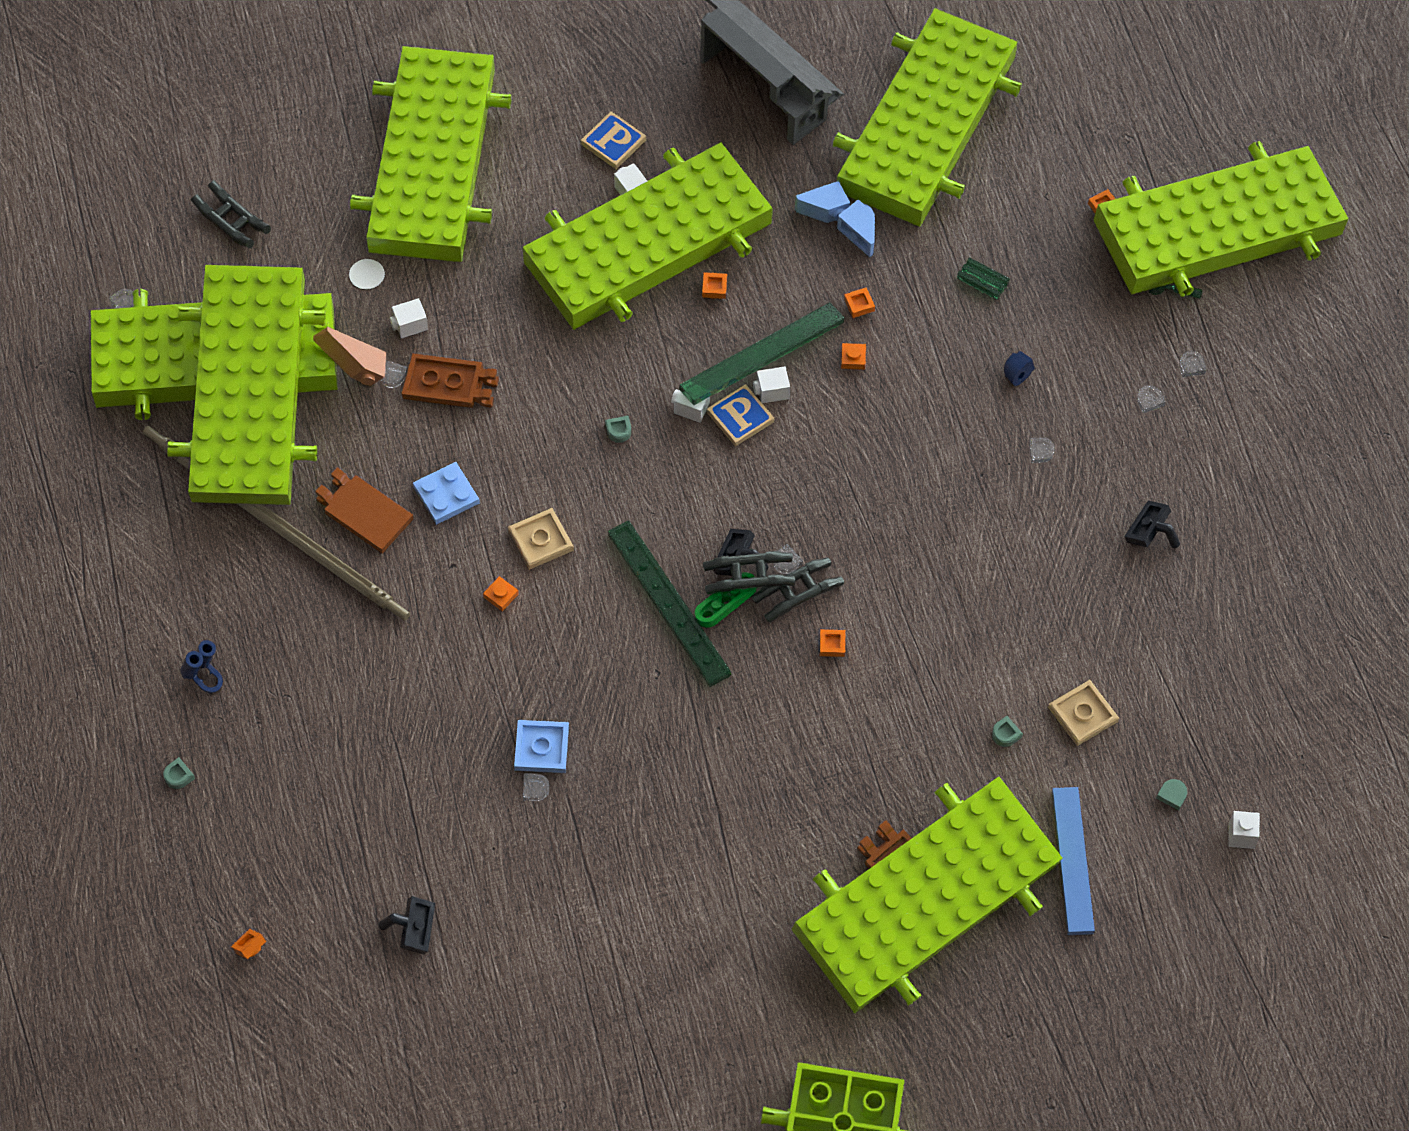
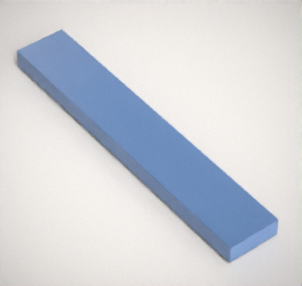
M1078 787L1053 788L1052 798L1058 852L1063 858L1060 861L1067 934H1094L1095 929Z

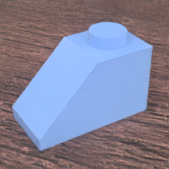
M839 181L796 195L795 210L797 213L826 223L834 220L838 221V215L850 206V202Z
M857 200L838 215L837 229L871 257L875 242V214L868 205H864L861 201Z

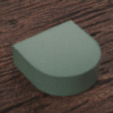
M629 416L605 420L607 435L612 441L621 443L630 438L631 424Z
M1008 716L1001 719L993 727L992 738L999 746H1011L1023 737V733Z
M179 757L170 763L163 772L165 783L173 789L183 788L195 779L194 774Z
M1168 780L1163 784L1156 799L1180 810L1187 796V788L1180 780Z

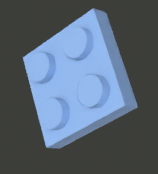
M457 462L413 482V488L436 525L480 504L478 496Z
M518 720L515 771L566 773L569 722Z

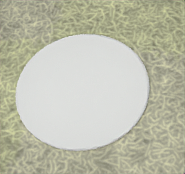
M363 259L356 262L349 272L351 282L361 289H371L378 286L383 281L385 275L382 265L372 259Z

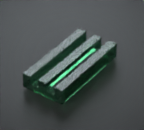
M970 257L967 263L963 265L962 270L957 274L959 280L997 300L1010 281V278ZM966 273H969V274H971V275H973V276L979 278V280L973 278L972 276H970V275H968V274H966ZM988 283V284H990V285L996 287L998 290H996V289H994V288H992V287H990V286H988V285H986V284Z

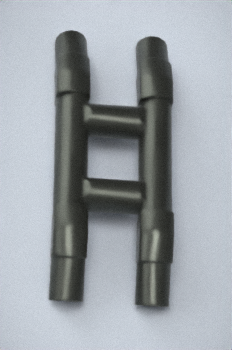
M215 180L211 181L208 187L219 201L223 203L215 212L198 194L190 200L204 217L211 220L241 246L252 248L254 245L252 239L239 231L247 223L253 229L265 234L271 231L270 225L252 215L221 188ZM230 210H233L240 218L230 225L222 217Z
M769 551L749 555L722 556L703 562L705 571L729 568L731 566L732 580H721L706 585V593L710 595L718 592L722 593L736 589L764 586H794V576L778 574L767 576L766 563H791L793 555L792 553ZM756 564L757 577L742 579L741 565Z
M826 557L812 560L785 575L794 576L795 581L801 578L807 587V590L795 596L789 586H764L751 597L758 604L778 590L781 591L786 600L774 606L771 611L764 615L766 620L771 623L779 616L781 617L791 611L792 608L817 595L843 586L844 580L839 576L825 579L816 585L810 574L831 566V560Z

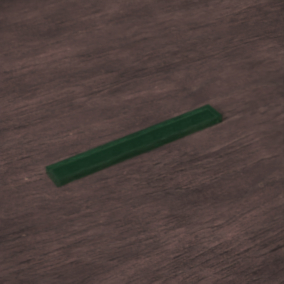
M829 302L680 384L679 390L693 405H696L844 323L845 317Z
M628 520L610 529L608 536L709 687L730 677L731 670L631 522Z

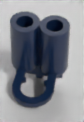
M204 640L199 644L196 651H191L186 655L180 672L184 679H192L204 692L215 693L222 687L223 678L210 664L216 652V646L212 641ZM200 668H206L210 671L209 674H213L217 678L216 686L207 687L203 680L197 677Z

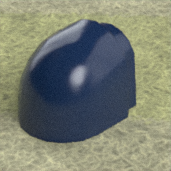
M1021 351L1012 353L1008 357L1004 365V374L1011 384L1018 386L1031 375V372L1035 369L1032 358Z

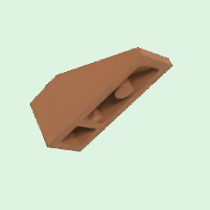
M326 327L313 336V341L351 378L360 381L364 385L371 386L385 377V351L330 327Z

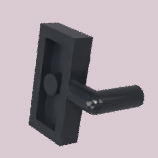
M1148 500L1124 536L1127 543L1148 548L1159 531L1166 534L1172 548L1179 547L1180 541L1173 526L1164 523L1171 513L1169 505Z
M730 528L718 557L758 554L757 550L749 549L755 535L751 530ZM731 566L729 568L713 570L717 575L732 576Z
M411 896L407 899L405 916L392 913L379 922V928L386 930L394 924L403 926L400 948L424 955L429 949L435 903Z

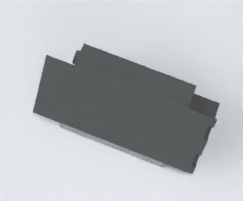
M706 0L715 10L707 13L701 20L700 62L704 64L728 46L770 84V99L789 115L787 140L792 145L827 120L828 106L843 96L844 93L739 0Z

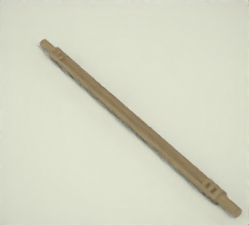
M150 426L145 427L143 430V434L157 443L159 448L166 454L167 448H169L168 442H175L169 437L162 436ZM172 457L190 470V457ZM236 503L381 608H387L404 621L409 618L410 612L394 602L392 596L263 504Z

